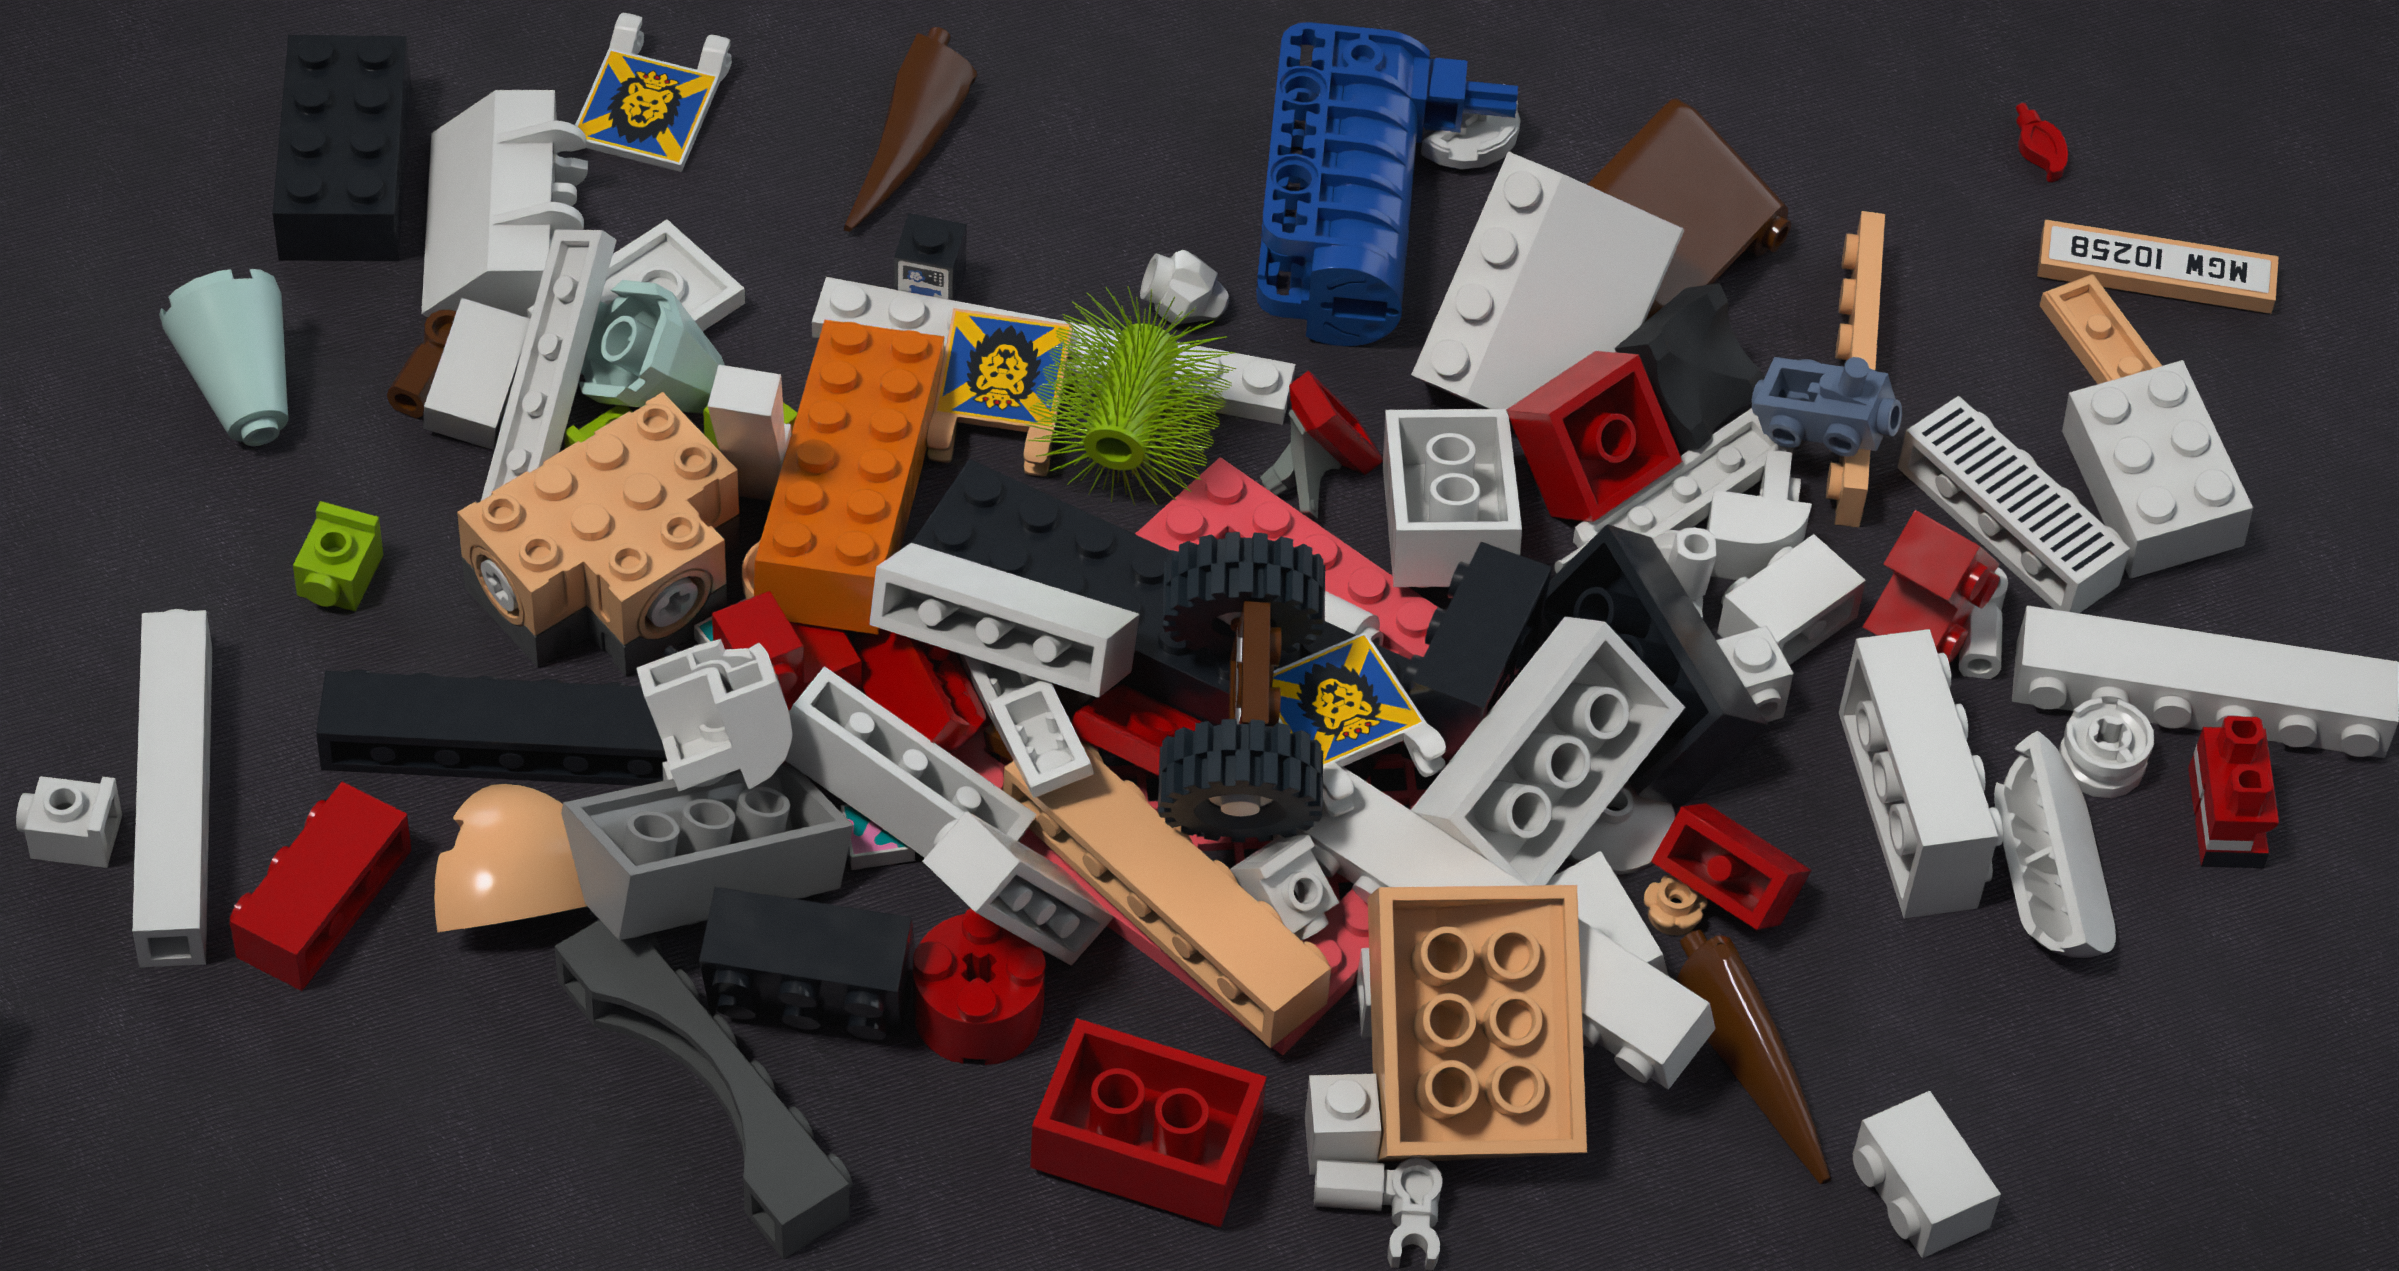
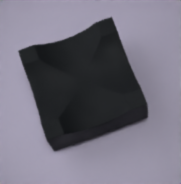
M1720 283L1685 288L1614 348L1616 353L1639 354L1678 451L1701 448L1711 439L1712 433L1722 421L1737 409L1752 401L1755 385L1759 380H1764L1761 369L1746 355L1734 335L1728 315V300Z

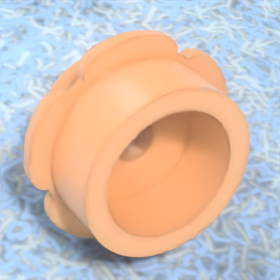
M1665 875L1660 883H1651L1644 894V904L1648 907V917L1651 924L1660 932L1668 935H1683L1694 929L1703 919L1702 910L1706 909L1708 904L1705 896L1672 875ZM1672 898L1680 899L1682 903H1674L1670 900Z

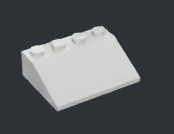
M1508 152L1411 375L1425 384L1484 409H1508L1594 351L1616 352L1614 348L1644 324L1684 233V229L1569 176Z

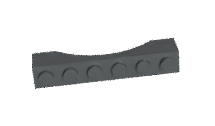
M599 920L555 946L558 983L594 1027L625 1034L659 1048L688 1067L714 1093L731 1119L743 1151L744 1212L782 1259L787 1258L850 1219L849 1189L852 1188L853 1183L843 1162L833 1153L826 1156L813 1141L812 1129L804 1115L796 1107L787 1109L775 1095L773 1081L766 1069L756 1060L749 1063L737 1049V1041L730 1026L720 1015L711 1017L699 1003V994L689 976L681 969L674 972L662 958L661 947L653 933L637 938L618 940Z

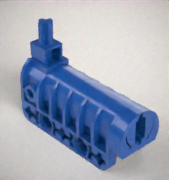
M1312 22L1298 23L1290 26L1284 32L1281 39L1262 218V238L1256 289L1257 303L1262 310L1278 317L1307 320L1306 337L1329 345H1364L1375 342L1392 332L1399 323L1402 314L1416 142L1421 143L1423 128L1425 130H1444L1460 133L1463 113L1515 118L1518 86L1466 81L1468 61L1445 58L1430 59V51L1425 45L1413 37L1400 32ZM1302 45L1313 46L1311 67L1300 66ZM1295 120L1306 121L1305 130L1294 129ZM1291 147L1303 148L1302 155L1291 154ZM1288 182L1300 183L1299 191H1289ZM1285 210H1297L1296 218L1291 216L1285 217ZM1279 271L1291 272L1289 295L1277 294Z

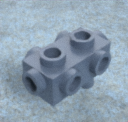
M1774 357L1764 380L1757 382L1752 395V411L1754 415L1758 416L1763 434L1768 435L1774 443L1786 448L1798 447L1802 440L1824 443L1833 453L1846 457L1854 456L1859 449L1877 451L1884 435L1894 436L1897 433L1902 418L1901 402L1895 399L1888 373L1870 369L1868 363L1859 357L1848 359L1844 367L1821 364L1810 359L1793 360Z

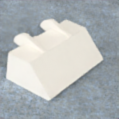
M495 90L431 133L422 315L429 317L436 311L447 309L457 311L461 298L528 317L527 309L535 304L554 231L584 230V218L572 206L577 201V189L575 186L583 182L587 176L588 161L572 157L563 158L558 156V153L585 149L586 135L579 127L571 123L557 121L555 90Z

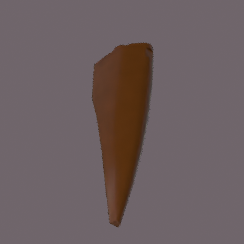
M932 27L927 36L918 32L896 77L878 152L847 218L843 231H852L881 206L914 172L939 141L969 93L971 85L978 76L977 71L967 59L948 47L951 36L943 28Z
M1702 930L1688 933L1680 940V945L1688 960L1680 970L1676 982L1710 1003L1716 1029L1707 1041L1819 1184L1831 1181L1818 1133L1799 1079L1776 1025L1731 938L1718 935L1707 940Z

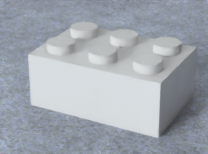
M2183 360L2069 392L2062 432L2105 526L2114 529L2130 548L2125 565L2130 579L2244 546L2253 506Z
M1506 409L1386 410L1383 475L1393 587H1449L1458 564L1461 561L1470 564L1480 542L1520 555L1522 525L1510 422Z

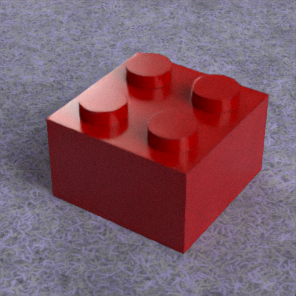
M1594 351L1506 409L1551 517L1594 522L1683 462L1639 354Z

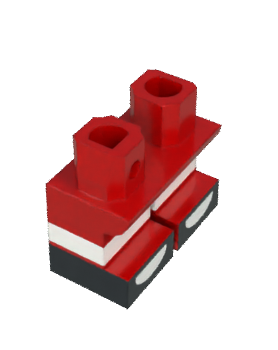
M2228 716L2224 718L2221 727L2202 728L2188 767L2194 815H2196L2195 824L2201 867L2264 868L2269 855L2266 832L2271 831L2279 824L2266 729H2263L2262 719L2258 717Z

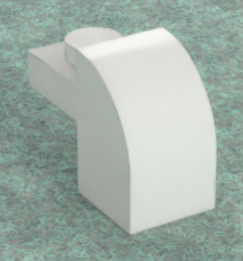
M1768 449L1759 496L1714 490L1706 527L1707 531L1715 535L1717 556L1711 577L1738 580L1741 577L1750 579L1766 568L1778 551L1786 546L1794 548L1804 541L1812 504L1798 502L1801 479L1790 477L1791 452Z

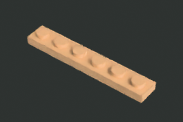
M1862 211L1857 235L1846 233L1844 241L1842 269L1852 270L1851 279L1843 278L1839 299V314L1849 315L1848 324L1840 323L1835 358L1847 361L1852 357H1859L1868 363L1870 369L1875 370L1885 214ZM1859 449L1854 456H1839V463H1830L1826 499L1837 500L1835 525L1860 526L1868 492L1870 450Z

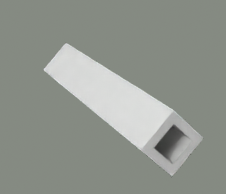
M171 609L165 612L142 613L132 928L139 968L206 965L212 643L206 610L187 611Z

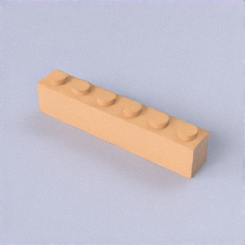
M1080 741L1092 764L1093 775L1036 798H1033L1014 761L1005 766L1003 791L1037 814L1029 829L1269 1048L1273 1047L1327 1004L1331 967L1321 950L1310 942H1302L1283 925L1279 914L1271 905L1265 901L1254 899L1237 883L1231 870L1224 863L1218 860L1212 861L1192 843L1188 834L1181 832V826L1171 828L1167 825L1165 818H1160L1158 812L1148 804L1140 788L1129 780L1123 781L1111 771L1091 744L1086 741Z

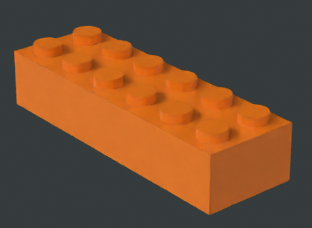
M824 319L755 558L754 596L771 591L789 622L879 634L880 628L869 625L876 566L900 551L927 450V434L934 411L943 365L944 336Z

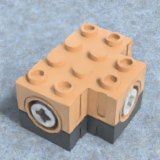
M662 392L646 401L645 405L632 413L629 411L594 432L593 436L581 443L578 441L545 460L539 468L530 473L527 471L492 491L491 496L479 503L475 501L458 511L465 589L537 668L554 659L558 652L568 646L572 648L590 637L602 651L606 650L613 658L614 665L627 677L636 672L637 667L648 664L664 655L663 651L670 645L677 647L693 637L694 625L711 617L713 612L727 607L725 555L740 546L738 469Z

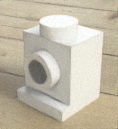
M40 776L35 794L23 793L21 795L16 815L17 830L25 832L30 858L107 868L122 818L115 778L102 777L99 784Z
M1295 835L1288 838L1279 836L1230 870L1234 874L1237 883L1257 901H1265L1271 905L1279 914L1283 925L1300 940H1303L1318 933L1328 925L1329 921L1324 913L1338 904L1339 901L1311 851V848L1315 845L1310 835ZM1294 890L1299 897L1298 900L1295 898Z

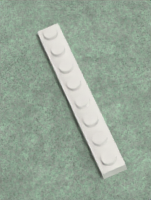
M826 277L812 319V337H820L824 319L839 322H855L867 326L902 331L912 330L923 334L944 336L945 354L953 308L1063 324L1068 323L1056 319ZM1069 322V323H1071L1072 325L1076 326L1077 328L1081 329L1082 331L1086 332L1087 334L1093 335V336H1097V335H1095V334H1093V333H1091V332L1085 330L1084 328H1082V327H1080V326H1078V325H1076V324H1074V323H1072V322ZM1079 324V325H1081V326H1083V327H1085V328H1087V329H1089V330H1091V331L1097 333L1093 327H1090V326H1088V325ZM1105 333V334H1106L1107 336H1109L1112 340L1118 341V340H1117L1115 337H1113L1112 335H1109V334ZM1085 336V337L1088 338L1089 340L1094 341V342H1097V341H1095L1094 339L1090 338L1089 336ZM1072 337V338H1071V339H1073V340H1076V341H1079V342L1083 343V342L1081 341V339H1078V338H1075V337ZM1190 344L1178 345V348L1182 346H1188ZM1079 346V347H1081V348H1083V349H1088V348L1085 347V346ZM1195 346V347H1193V348L1188 349V350L1228 352V351L1217 350V349H1212V348H1206V347H1201V346ZM1100 347L1105 352H1108L1107 348ZM1077 350V351L1081 352L1082 354L1090 355L1089 353H1087V352H1085V351ZM1182 352L1178 354H1229L1204 361L1236 369L1204 362L1194 363L1196 365L1233 370L1196 367L1201 370L1229 372L1215 375L1229 382L1213 376L1208 378L1232 386L1206 378L1199 379L1230 387L1225 388L1205 383L1209 387L1227 389H1214L1223 391L1219 392L1220 394H1216L1225 399L1209 394L1226 401V403L1210 396H1202L1226 404L1222 405L1203 399L1207 403L1224 406V408L1206 405L1221 408V410L1212 409L1216 410L1213 411L1216 413L1283 425L1290 397L1289 384L1294 381L1295 364L1239 353ZM1103 356L1105 359H1111L1108 356ZM1213 356L1191 357V358L1198 359V358L1213 357ZM1176 358L1179 361L1190 360L1185 358ZM1072 365L1076 368H1081L1079 365ZM1187 366V367L1182 368V369H1193V368ZM1070 369V370L1074 371L1075 373L1084 374V373H1082V372H1080V371H1078V370ZM1182 371L1175 372L1177 374H1185ZM1190 371L1196 374H1206L1203 372ZM1096 375L1099 378H1104L1102 375ZM1192 381V382H1194V383H1196V384H1198V385L1205 386V385H1203V384L1200 383V382ZM1190 386V387H1192V388H1194V389L1204 390V389H1202V388H1200V387H1197V386ZM1187 400L1188 402H1190V403H1192V404H1194V405H1199V404L1195 403L1194 401Z

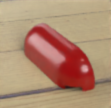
M881 628L879 634L856 632L854 649L862 661V687L869 698L930 739L931 743L937 744L948 753L956 751L972 739L986 719V714L954 651L944 661H939L928 655V647L919 640Z

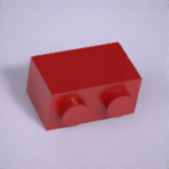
M1707 803L1682 806L1650 861L1756 930L1781 925L1812 871Z

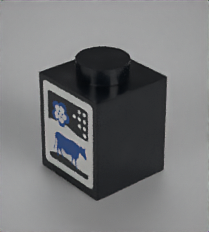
M908 213L894 256V290L957 301L966 272L967 224Z

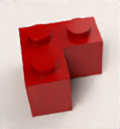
M1915 510L1884 562V565L1894 574L1864 623L1863 628L1874 636L1930 629L1937 653H1945L1950 663L1958 655L1966 641L1968 630L1963 628L1972 610L1975 606L1982 609L1994 594L2000 580V576L1996 575L1995 571L2000 563L1978 544Z
M771 591L712 613L713 641L721 639L725 649H749L757 643H760L766 649L789 711L824 666L862 692V661L844 631L836 628L789 622Z

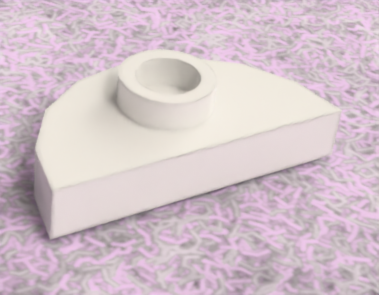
M1518 101L1516 103L1515 118L1463 113L1461 132L1435 131L1422 141L1421 155L1439 165L1458 169L1485 167L1503 159L1515 146L1521 120L1518 113Z

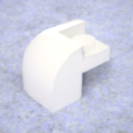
M718 639L693 646L636 668L645 700L661 737L669 768L678 791L693 786H710L722 780L726 774L741 769L747 787L750 790L770 778L786 759L793 737L790 713L769 654L760 643L755 644L749 649H725L722 640Z

